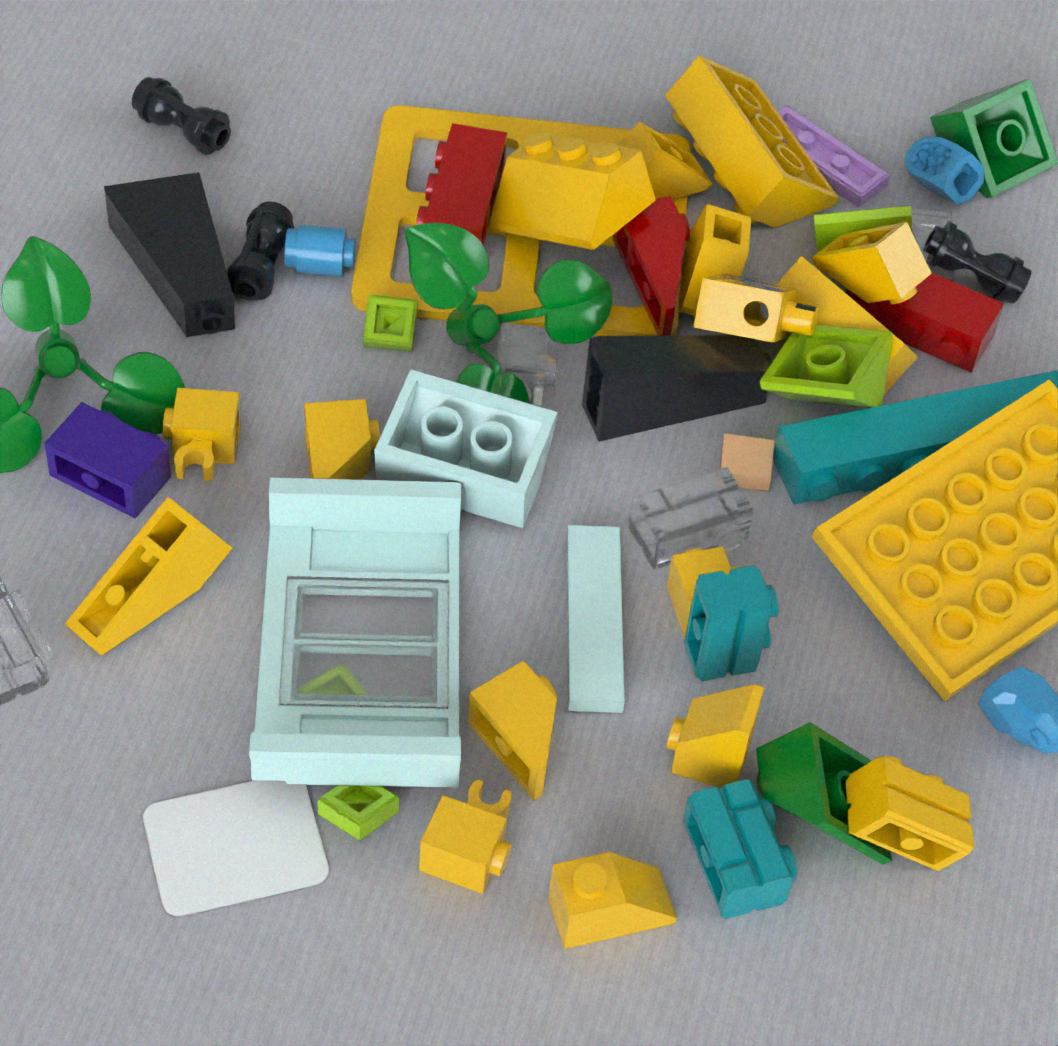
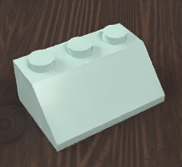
M410 369L374 450L376 480L461 482V510L523 528L540 486L558 412Z

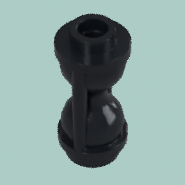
M147 77L134 90L132 107L138 112V116L142 120L161 126L174 124L182 128L183 134L189 143L204 155H210L214 151L221 150L227 144L231 135L229 116L221 110H214L203 106L197 108L188 106L184 103L180 92L163 78L154 79Z
M272 201L259 204L257 208L249 213L246 221L247 229L244 247L241 254L227 270L232 292L244 300H263L270 296L274 287V265L279 252L285 247L287 229H295L293 216L289 209L280 203Z
M950 221L943 228L935 226L923 247V251L928 253L926 260L928 265L932 267L937 265L947 271L971 270L976 275L980 287L993 295V299L1000 302L1005 299L1012 304L1015 303L1025 290L1032 274V270L1023 266L1024 260L1018 257L1012 258L1003 253L979 254L974 249L971 238L965 232L957 229V225Z

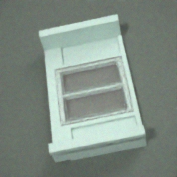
M270 477V529L255 731L250 734L249 747L252 780L286 781V784L459 787L461 737H459V529L461 482Z

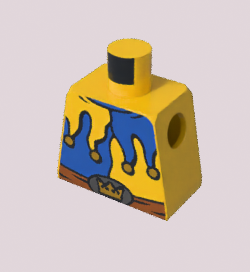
M719 274L702 279L694 328L768 342L785 339L788 332L812 336L817 324L818 307L795 302L796 289L729 274ZM762 303L768 308V319H765L761 314L760 308Z

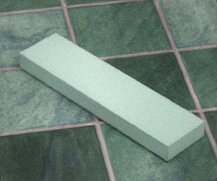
M568 525L567 528L568 711L623 713L620 527Z

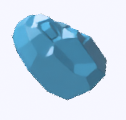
M925 137L917 140L905 155V164L914 179L923 187L958 205L970 201L984 183V166L977 158L958 144L942 137Z
M1021 666L1000 676L983 691L978 705L996 730L1001 733H1007L1010 737L1016 739L1017 742L1025 746L1035 747L1046 754L1058 753V695L1041 675Z

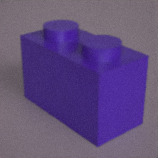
M83 402L76 407L44 442L50 476L135 519L171 478L168 444L151 432H142L120 421L111 412L99 411Z

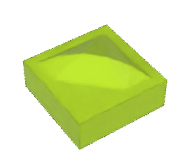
M369 294L363 346L412 352L418 300Z
M337 785L318 799V814L359 841L399 812V797L382 786Z

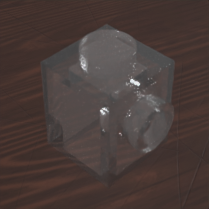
M501 323L496 360L501 364L500 374L511 373L518 376L526 387L530 404L542 406L544 386L554 387L558 357L548 356L550 337L547 335L545 327Z

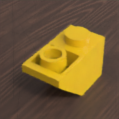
M706 204L690 231L689 241L685 242L679 312L696 316L702 279L704 277L719 274L742 276L749 255L751 217Z

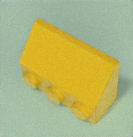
M548 132L530 135L523 141L521 147L507 156L489 221L492 230L590 250L596 249L656 201L642 150L622 147L616 143L603 144L585 141L580 137L565 138L553 136Z

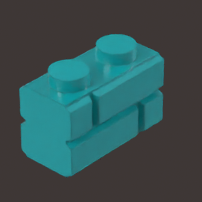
M754 565L730 569L728 575L723 571L701 574L698 576V580H696L684 645L696 678H699L701 681L724 678L726 672H729L732 676L756 672L762 649L770 647L771 636L768 623L770 618L777 617L778 599L774 587L771 584H765L760 569H757Z
M745 779L725 784L720 789L713 787L696 791L688 796L683 822L721 916L728 919L750 913L753 909L759 911L782 905L787 901L793 879L797 877L795 857L788 845H779L773 831L776 829V816L772 803L765 798H759L753 781Z

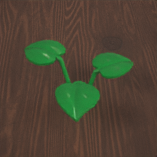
M445 223L420 224L411 226L404 231L409 254V272L415 291L426 304L433 308H455L449 314L446 322L449 337L456 344L466 346L468 353H475L490 366L489 368L483 364L468 365L459 374L456 383L530 404L529 396L522 380L511 373L500 374V362L480 345L486 344L496 337L499 324L545 316V329L551 340L561 344H577L594 336L602 328L610 314L613 299L610 284L590 266L577 260L555 262L542 273L537 284V295L542 307L496 314L487 305H472L477 298V292L473 286L481 283L489 272L488 256L479 239L463 228Z
M30 236L5 275L1 288V303L7 317L19 328L30 332H38L47 327L50 328L42 333L36 341L35 352L39 365L34 369V376L24 400L18 405L13 394L9 390L0 387V473L21 469L39 451L42 431L39 422L32 415L26 413V411L33 405L43 377L46 375L54 378H64L71 375L76 369L81 370L97 385L109 391L101 403V411L111 412L120 421L142 432H151L153 434L163 432L165 408H174L177 388H185L175 367L165 358L154 353L137 352L121 359L113 370V382L105 379L87 364L85 359L80 358L73 337L68 332L61 330L59 324L74 325L81 322L87 316L91 303V293L87 279L77 264L60 248L41 238Z

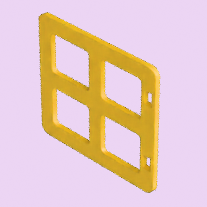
M405 105L388 108L382 118L351 286L352 304L357 309L367 312L369 294L418 300L417 318L447 321L449 314L455 309L433 308L419 297L413 284L396 282L391 279L399 229L404 225H416L419 207H428L429 201H425V193L407 189L413 146L417 139L427 138L447 141L451 125L455 123L507 132L506 147L517 150L523 145V141L527 137L539 132H548L550 135L565 138L580 137L585 141L603 144H618L631 129ZM660 133L691 152L690 143L684 137L676 134ZM688 196L673 200L679 214L684 213L686 215ZM489 224L487 233L500 234L506 238L501 286L495 292L476 291L477 298L472 305H487L496 314L542 307L538 296L534 292L539 246L544 240L492 230ZM613 235L601 245L616 247L612 240ZM683 259L671 336L677 335L679 326ZM612 305L606 322L594 337L658 335L644 305L640 307ZM545 316L499 324L500 327L546 331Z

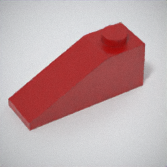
M671 196L655 198V202L614 233L612 239L658 336H671L685 242L690 239V226L684 213L679 214Z

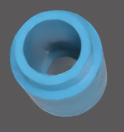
M300 224L299 229L288 228L285 240V267L296 268L297 273L343 277L345 267H354L356 239L347 238V228Z

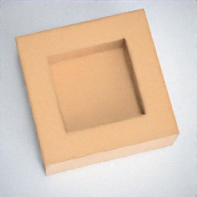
M724 433L718 485L768 492L772 476L774 440Z

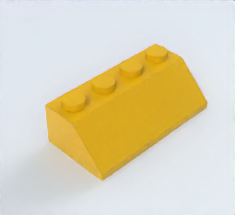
M699 55L665 94V97L675 110L673 113L674 119L681 127L689 131L694 138V149L711 163L715 169L713 174L715 180L732 194L736 200L734 204L736 211L739 214L751 217L752 224L758 221L778 228L833 207L840 200L756 80Z

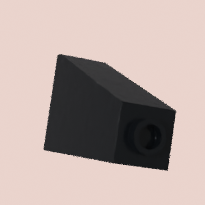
M196 172L104 186L110 229L185 336L191 337L234 330L233 293L200 173Z
M736 335L593 337L589 340L582 406L600 442L765 404L768 391L761 389L760 379L771 365L772 360L768 353L761 351L756 339Z

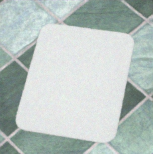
M255 780L155 802L149 805L143 813V823L162 906L172 916H187L316 886L323 883L329 875L327 858L305 784H286V781Z

